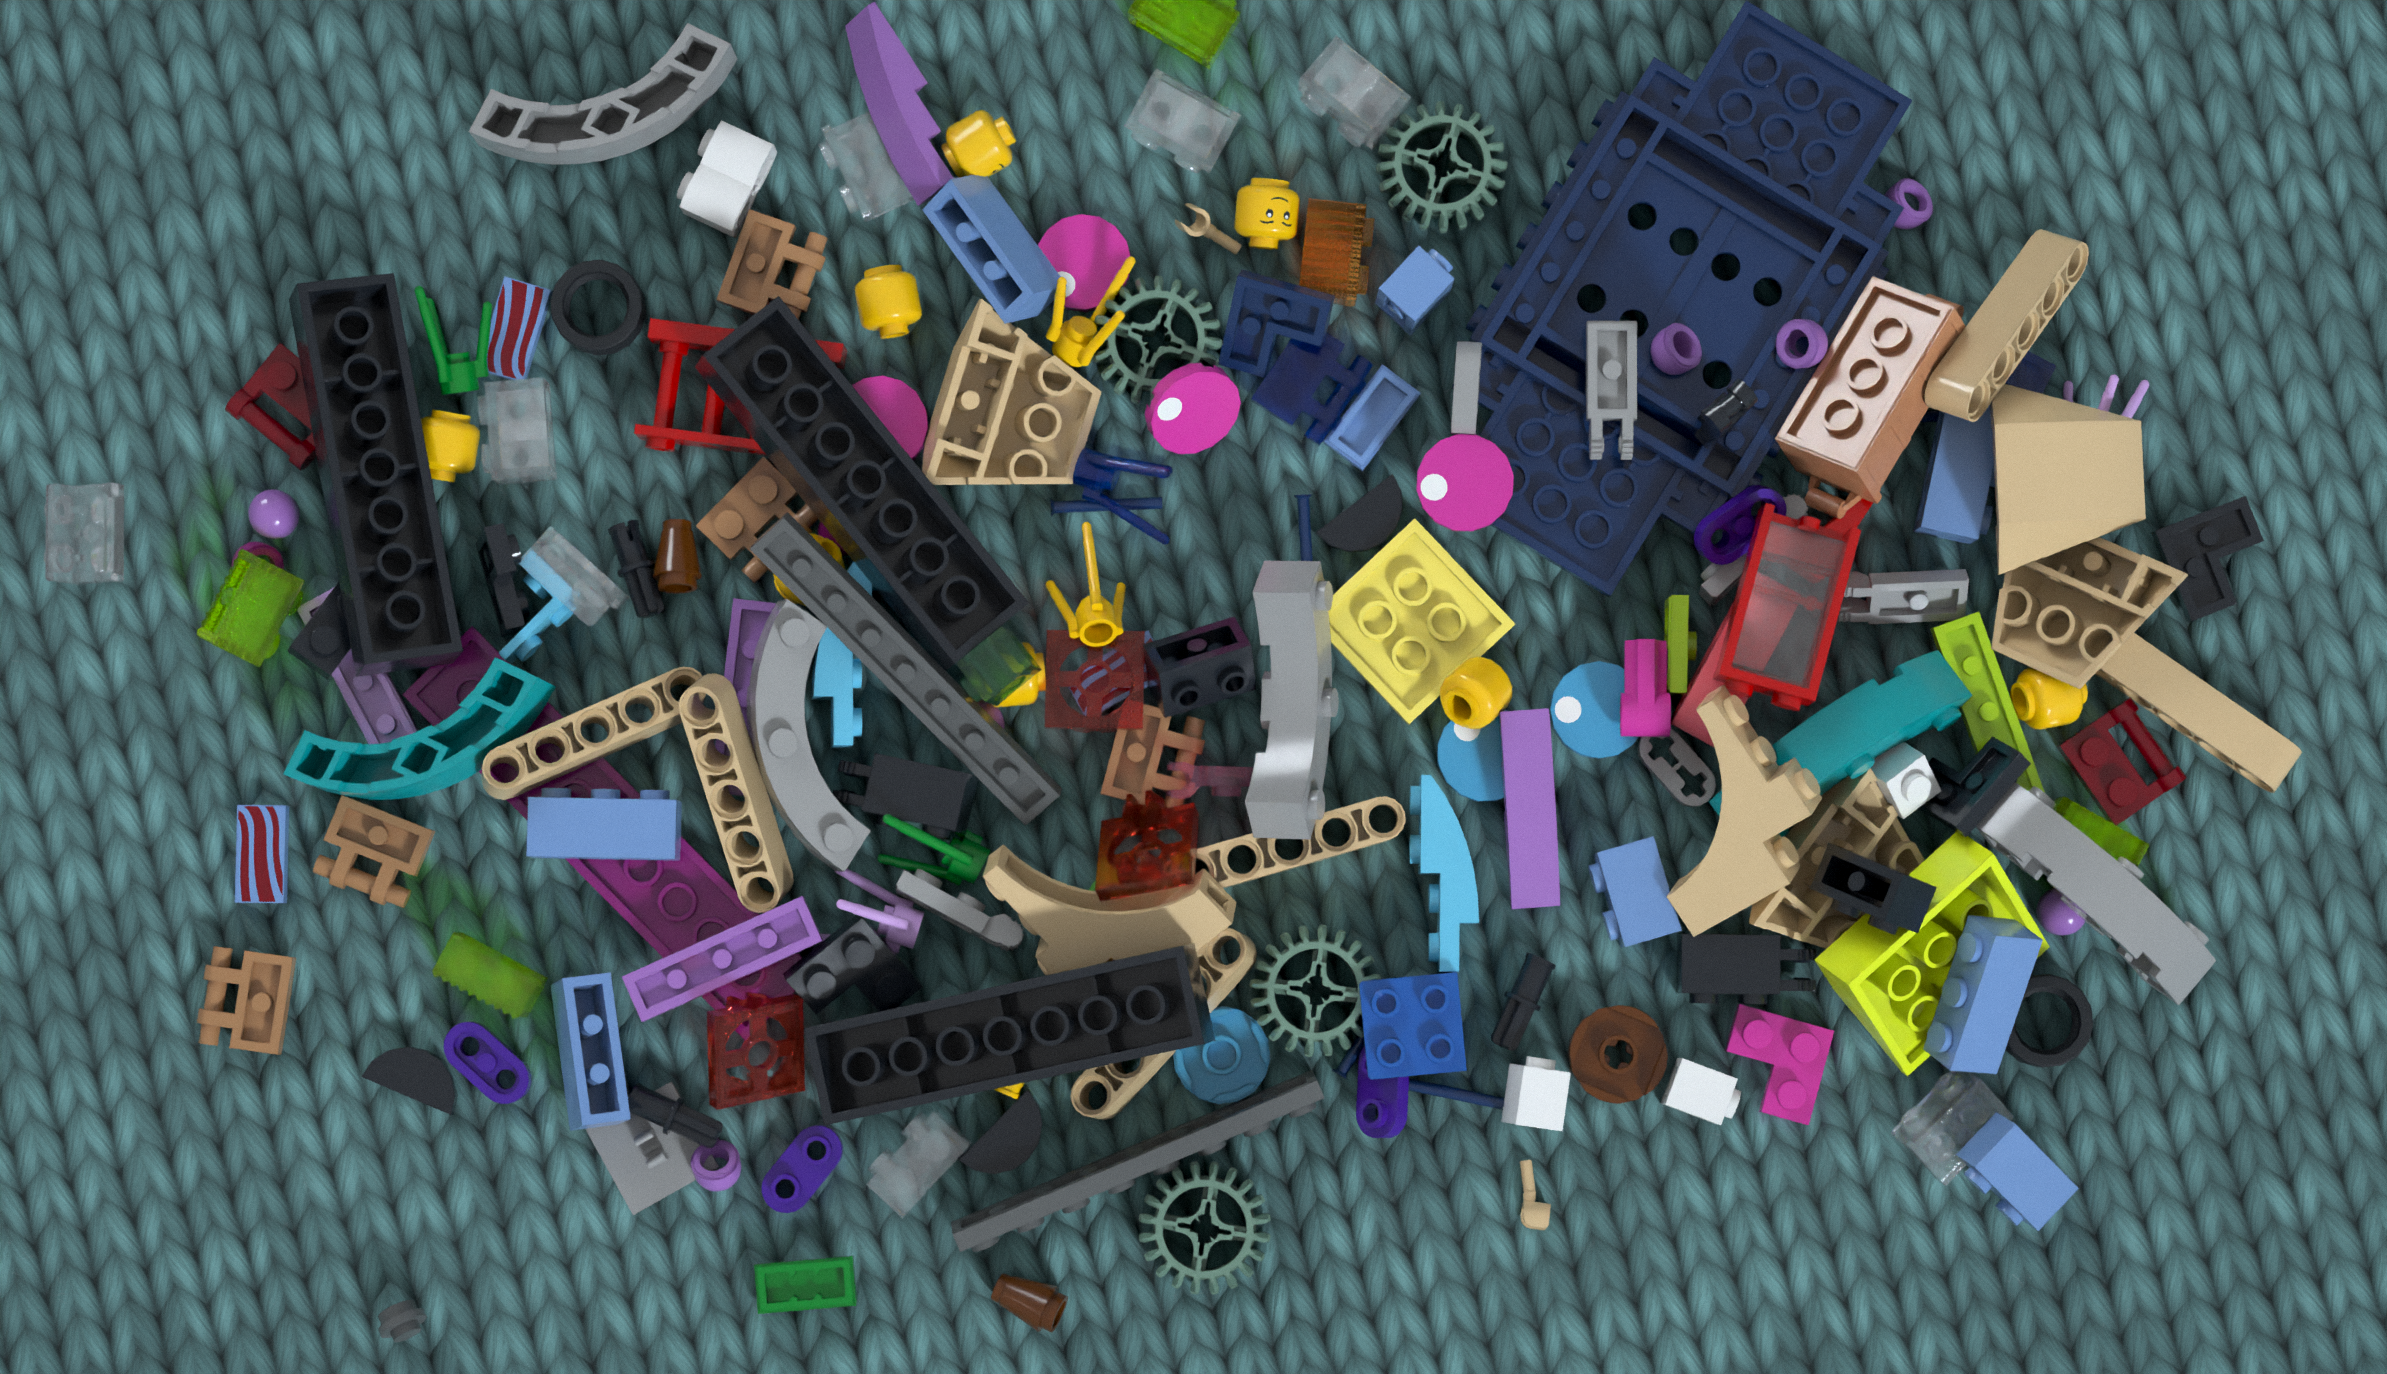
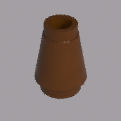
M669 519L662 522L661 537L653 578L658 581V590L674 594L693 592L697 590V580L702 578L692 531V522L689 520Z
M1002 1273L995 1284L991 1300L999 1303L1000 1306L1037 1332L1045 1329L1052 1333L1061 1320L1067 1305L1068 1296L1059 1293L1058 1286Z

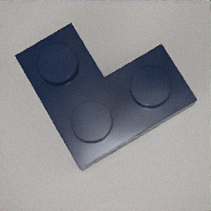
M1241 270L1236 280L1218 365L1265 377L1269 371L1277 334L1321 347L1325 341L1335 296Z

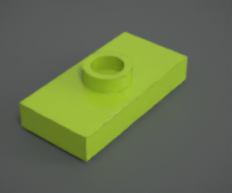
M1671 595L1665 600L1664 641H1667L1668 650L1667 693H1670V696H1683L1687 693L1688 661H1695L1697 635L1696 632L1688 631L1689 595Z

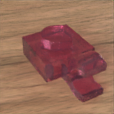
M1172 762L1167 764V770L1181 771L1186 777V783L1182 789L1167 790V796L1174 799H1186L1192 796L1201 786H1212L1211 796H1241V787H1249L1254 767L1194 766L1186 762Z

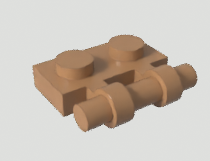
M749 209L716 300L718 303L755 315L768 305L770 300L773 301L779 296L799 320L801 312L806 313L811 298L807 295L816 271L821 272L826 258L822 256L828 238L821 234L810 232L804 248L791 244L796 231L794 224ZM785 260L798 264L789 289L776 285Z
M763 456L700 520L696 527L731 561L747 548L754 557L741 571L756 583L767 570L772 573L750 550L752 544L757 540L756 536L775 517L780 519L786 512L808 533L812 532L810 527L816 522L818 517L807 504L796 514L787 507L798 493L787 479Z
M1125 699L1100 794L1148 807L1152 789L1163 790L1167 793L1162 810L1181 815L1185 797L1190 798L1194 783L1190 782L1196 756L1202 755L1205 741L1201 737L1206 721L1187 716L1182 734L1168 731L1172 716L1165 718L1158 707ZM1164 746L1178 749L1171 776L1157 773Z
M341 795L324 837V841L341 847L337 860L319 855L315 862L313 873L328 878L329 884L340 889H345L348 886L369 894L371 901L383 906L389 902L405 908L409 901L411 890L395 884L396 876L399 870L413 876H418L435 831ZM358 854L382 863L377 876L354 868Z
M213 946L211 965L205 966L203 978L208 980L204 1009L199 1008L197 1023L201 1024L198 1043L218 1046L221 1027L232 1028L229 1048L282 1055L296 957L244 951L242 969L230 968L233 949ZM228 983L239 984L235 1013L223 1011Z

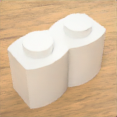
M722 120L715 131L708 129L698 149V155L703 157L700 165L694 174L691 172L686 173L678 188L677 198L682 200L679 207L683 214L736 238L775 160L777 150L774 144Z

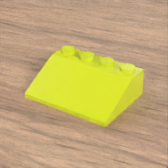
M1955 832L1909 874V876L1937 887L1918 933L1902 927H1898L1896 935L1867 924L1871 915L1865 913L1814 959L1834 991L1906 1076L1910 1075L1931 1056L1923 1050L1968 915L2015 919L2043 940L2037 958L2050 947L1995 855L1970 837H1964L1958 832Z

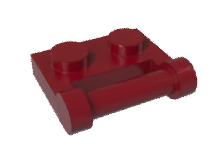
M279 343L244 387L232 396L225 407V411L236 420L243 418L290 456L289 462L302 471L316 457L313 433L311 432L307 439L301 441L255 404L259 397L266 393L312 430L299 357Z
M2131 697L2125 699L2056 746L2112 827L2117 826L2187 778L2179 765L2174 767L2141 721L2136 713L2139 708ZM2116 724H2121L2158 777L2148 785L2142 780L2108 731Z

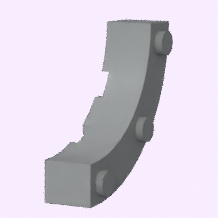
M687 23L668 52L650 68L651 72L627 88L621 87L604 95L582 100L579 104L550 105L549 103L527 101L491 89L469 133L479 146L500 155L527 162L551 165L583 164L626 155L652 144L690 119L710 100L725 81L737 61V56L731 43Z
M1264 561L1253 589V597L1257 613L1260 645H1270L1271 670L1264 671L1262 676L1260 714L1262 729H1267L1268 740L1266 753H1256L1245 805L1254 838L1311 839L1316 820H1321L1325 812V795L1322 790L1328 756L1331 717H1336L1339 706L1337 689L1332 688L1331 636L1328 613L1332 606L1333 590L1330 581H1324L1321 561Z
M788 599L777 601L764 625L755 648L750 684L747 689L748 733L772 805L776 807L782 819L792 830L793 835L815 857L834 871L845 872L871 830L856 820L840 804L828 788L813 758L805 724L804 698L807 676L815 650L827 626Z
M2014 782L1978 823L1976 828L1991 847L2007 857L2035 880H2038L2044 873L2048 877L2046 880L2062 894L2061 900L2095 931L2103 936L2106 935L2110 939L2113 938L2120 945L2116 951L2144 982L2177 1005H2180L2216 962L2215 958L2205 947V944L2209 941L2208 937L2187 921L2183 923L2140 881L2144 874L2136 865L2123 856L2115 860L2098 844L2054 811L2053 808L2056 806V803L2046 793L2035 786L2027 791Z

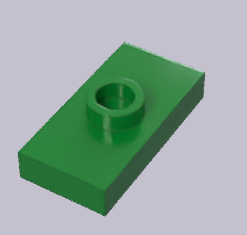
M854 1255L754 1264L758 1314L857 1305Z

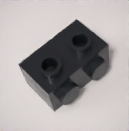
M1235 616L1143 644L1148 688L1165 718L1256 690L1252 646Z
M1831 843L1827 845L1810 886V889L1833 898L1831 908L1857 919L1861 911L1871 915L1867 924L1896 935L1898 927L1916 933L1919 932L1937 888Z

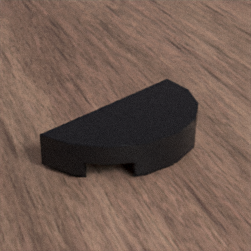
M1392 474L1317 531L1315 535L1329 547L1346 552H1367L1383 544L1396 529L1402 512L1401 489L1394 475Z
M414 1047L388 1050L374 1059L361 1076L447 1114L454 1115L458 1094L457 1090H455L453 1076L448 1070L446 1063L429 1050Z
M1027 1090L959 1161L975 1171L990 1174L1011 1171L1027 1161L1040 1142L1043 1125L1039 1104L1030 1091Z

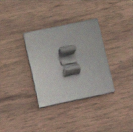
M672 1081L655 1090V1092L674 1101L681 1098ZM630 1112V1120L618 1125L588 1128L586 1131L631 1213L635 1215L696 1180L691 1168V1157L700 1144L672 1131L666 1135L663 1133V1127ZM712 1154L708 1156L703 1167L709 1171L719 1167Z

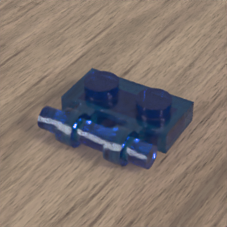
M1326 333L1325 341L1321 347L1291 338L1251 398V401L1291 428L1300 414L1304 412L1313 419L1304 436L1320 446L1329 431H1335L1342 421V418L1339 416L1353 395L1359 396L1366 386L1364 379L1373 367V364L1360 355L1355 357L1348 369L1337 363L1336 360L1344 350L1345 344L1329 333ZM1328 376L1337 383V386L1325 404L1322 405L1313 399L1312 396L1324 378Z

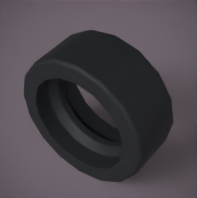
M604 260L583 261L566 270L555 284L550 300L552 320L562 337L579 351L593 355L614 354L629 346L641 332L646 317L645 297L636 280L618 264ZM602 279L614 283L622 290L626 298L627 312L624 321L615 331L607 335L593 336L584 333L575 325L571 318L570 303L573 294L581 285L591 280Z
M2051 974L2030 976L2023 1000L2036 992L2046 991L2059 996L2066 1002L2071 1011L2072 1027L2070 1034L2057 1047L2040 1050L2030 1047L2021 1039L2014 1023L2005 1049L2006 1052L2019 1062L2035 1067L2062 1066L2078 1057L2088 1044L2093 1028L2091 1005L2083 991L2068 979Z

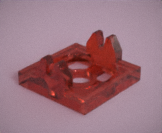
M1047 630L1045 729H1073V731L1089 733L1091 731L1111 733L1117 732V730H1143L1145 670L1143 644H1145V631H1124L1123 634L1116 636L1111 643L1093 647L1084 644L1080 637L1071 638L1069 630ZM1079 647L1088 648V661L1081 664L1077 671H1060L1061 665L1070 653ZM1103 648H1113L1122 654L1130 666L1131 672H1113L1110 666L1103 662ZM1090 666H1100L1107 671L1109 683L1103 691L1090 693L1082 687L1081 675ZM1059 687H1077L1080 693L1087 697L1086 716L1067 705L1060 694ZM1112 688H1130V693L1121 707L1108 715L1102 716V698L1108 695Z
M1151 790L1145 791L1144 805L1139 804L1132 794H1127L1123 805L1122 817L1101 821L1095 891L1100 902L1194 884L1199 813L1194 803L1168 807L1164 798ZM1174 829L1181 836L1182 840L1165 844L1162 840H1159V831ZM1142 834V842L1137 844L1131 851L1115 854L1117 847L1125 838ZM1151 849L1162 850L1158 858L1147 851Z
M747 992L745 993V1000L734 996H727L726 1008L707 1012L709 1105L719 1110L805 1091L803 998L796 994L769 998L763 994ZM766 1017L780 1022L785 1029L787 1039L774 1041V1039L767 1036ZM749 1020L750 1036L743 1042L741 1048L726 1051L725 1045L732 1032L744 1021ZM760 1041H767L770 1047L768 1058L758 1066H751L748 1060L750 1049ZM785 1056L778 1070L770 1077L767 1076V1071L775 1065L778 1057ZM743 1065L750 1073H747V1080H742L735 1076L730 1077L726 1073V1068Z

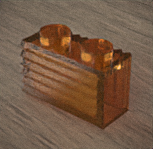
M1308 199L1299 286L1334 295L1333 304L1340 306H1355L1357 294H1367L1369 266L1360 265L1362 246L1372 247L1375 218L1365 217L1367 204Z

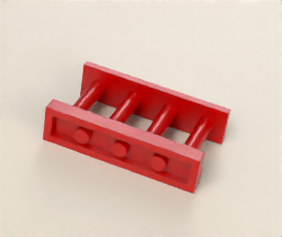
M650 318L648 338L653 344L659 345V352L663 353L653 426L635 424L634 434L639 439L646 440V448L674 452L675 444L767 456L751 435L749 439L721 435L725 404L709 384L701 432L672 429L682 357L688 356L689 349L710 350L735 329ZM815 340L838 369H845L847 349L843 343Z

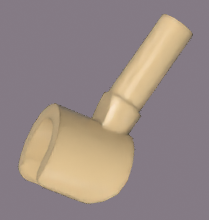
M1191 203L1185 204L1186 207L1195 211L1196 220L1193 225L1188 227L1175 219V225L1179 230L1194 237L1203 235L1234 255L1239 252L1242 245L1211 224L1210 216L1204 209Z
M1532 1160L1520 1161L1524 1191L1520 1214L1521 1222L1526 1228L1545 1230L1549 1225L1551 1204L1535 1202L1536 1189Z

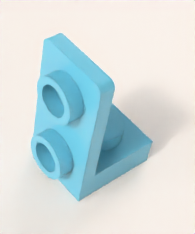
M534 550L519 563L528 572L522 580L542 600L549 594L553 598L498 653L509 663H513L517 658L522 662L526 661L542 645L543 641L539 636L552 623L556 627L561 626L578 608L573 602L580 594Z

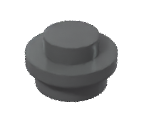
M405 1300L388 1307L378 1315L381 1323L378 1331L382 1338L392 1337L394 1342H401L417 1335L422 1330L420 1324L426 1320L427 1315L424 1309L417 1307L414 1300Z

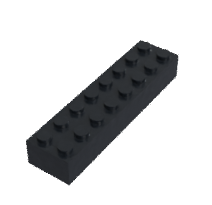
M394 273L297 283L289 298V305L356 677L452 664L463 652Z
M779 296L702 355L695 366L697 371L930 656L945 671L1029 603Z
M1195 943L804 1028L824 1125L1216 1041Z

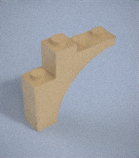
M1725 685L1708 693L1696 709L1708 730L1719 762L1722 781V802L1718 826L1706 856L1687 875L1678 879L1666 896L1693 937L1791 883L1801 867L1798 863L1799 856L1792 842L1786 837H1781L1779 833L1812 815L1822 800L1817 779L1809 769L1802 768L1795 757L1780 766L1777 765L1776 754L1772 745L1766 738L1757 735L1748 721L1749 715L1745 705L1736 695L1731 696Z
M1003 844L989 855L982 876L989 891L998 900H1006L1018 913L1023 926L1031 934H1039L1041 936L1035 957L1045 975L1105 963L1111 957L1114 961L1195 943L1196 951H1198L1233 923L1236 901L1204 868L1193 876L1163 888L1136 893H1104L1081 889L1052 879L1033 869Z

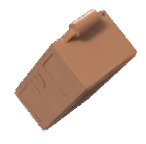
M1871 277L1775 437L1776 442L1795 470L1810 477L1808 492L1805 496L1807 506L1841 519L1847 510L1852 508L1862 498L1875 504L1879 503L1882 498L1880 488L1902 451L1906 449L1911 436L1929 408L1925 403V390L1928 380L1966 327L1962 321L1963 306L1932 294L1924 296L1879 278ZM1822 482L1849 493V495L1844 500L1819 490L1818 487Z

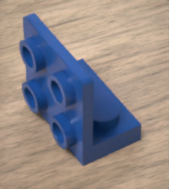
M1457 972L1360 982L1359 992L1367 1075L1370 1079L1467 1071Z

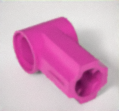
M1636 639L1624 642V693L1620 695V736L1670 737L1671 696L1670 693H1667V641Z

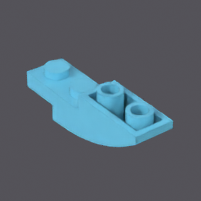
M853 562L847 572L872 596V591H877L876 588ZM827 627L815 651L811 700H830L831 748H851L853 746V737H862V708H853V688H861L862 662L859 659H853V653Z
M1421 775L1419 777V786H1410V815H1419L1418 835H1410L1409 864H1418V874L1438 875V884H1429L1428 911L1429 913H1437V933H1428V962H1437V972H1459L1460 924L1479 923L1475 873L1466 839L1450 803L1431 775Z

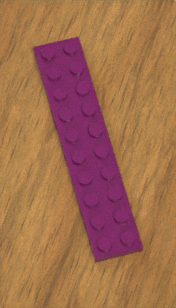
M473 626L461 636L463 652L454 663L431 666L402 694L433 726L447 719L461 708L459 704L474 690L486 674L495 657L505 661L498 654L499 651ZM548 701L542 712L523 735L564 717ZM552 743L542 744L536 749L538 758L547 763L557 762L563 756L561 749ZM601 758L506 800L527 820L528 797H541L542 788L571 789V798H591V789L621 790L620 799H640V793L605 758ZM507 763L497 764L490 771L491 776L500 783L511 782L518 776L517 770ZM682 835L680 861L566 859L663 958L760 915L742 905L737 891ZM799 953L794 954L701 997L747 1041L796 992L785 980L783 973L803 957Z

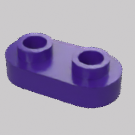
M1752 485L1747 487L1700 521L1694 533V544L1698 553L1715 564L1725 565L1734 562L1747 553L1757 517V515H1751L1753 504L1761 501L1762 506L1765 503L1775 505L1774 513L1786 516L1787 507L1785 500L1777 491L1767 486ZM1721 529V540L1716 544H1712L1711 538L1713 533Z
M463 1022L455 1025L447 1033L444 1040V1054L447 1060L486 1097L496 1103L508 1104L519 1101L527 1094L532 1081L528 1065L486 1026L477 1022ZM468 1037H474L479 1042V1050L473 1056L466 1054L463 1049V1043ZM506 1069L511 1070L516 1078L511 1088H504L499 1082L501 1072Z
M1364 1046L1358 1060L1357 1123L1362 1132L1369 1137L1392 1138L1403 1130L1407 1121L1409 1076L1370 1079L1367 1075ZM1376 1107H1377V1109H1378V1118H1377V1119H1376V1117H1375V1109H1376Z
M814 1125L801 1131L763 1179L762 1195L767 1205L781 1213L795 1212L805 1206L841 1161L843 1143L840 1136L833 1129L824 1125ZM813 1141H821L826 1147V1154L820 1160L813 1159L809 1155L808 1148ZM782 1179L792 1181L795 1186V1192L790 1198L780 1196L777 1191L778 1183Z

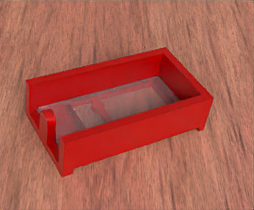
M1765 503L1757 513L1756 524L1713 680L1723 682L1729 693L1743 697H1752L1753 691L1772 696L1770 703L1775 706L1799 711L1801 705L1809 706L1816 701L1861 530L1853 527L1846 533L1820 526L1821 520L1803 515L1799 519L1774 513L1775 505Z

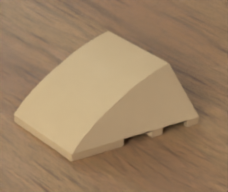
M979 299L951 353L924 442L922 472L933 485L1073 484L1102 391L1058 357L1052 356L1027 337L1028 334L1022 329L1013 326L1011 323L1005 324L991 305L983 299Z
M2003 385L1990 404L1991 429L1993 432L1998 575L2146 519L2140 420L2012 385Z
M2100 537L2041 558L2005 573L2003 588L1999 589L1991 649L2066 684L2081 689L2183 582L2188 574Z
M1871 768L1857 778L1851 779L1848 776L1821 796L1822 800L1812 815L1793 826L1786 838L1794 845L1799 856L1798 863L1801 867L1790 884L1752 904L1750 924L1827 949L1865 914V912L1861 911L1857 919L1830 907L1833 898L1810 889L1828 843L1865 856L1907 875L1925 860L1915 842L1910 841L1901 826L1894 806L1887 802L1876 783L1878 779Z

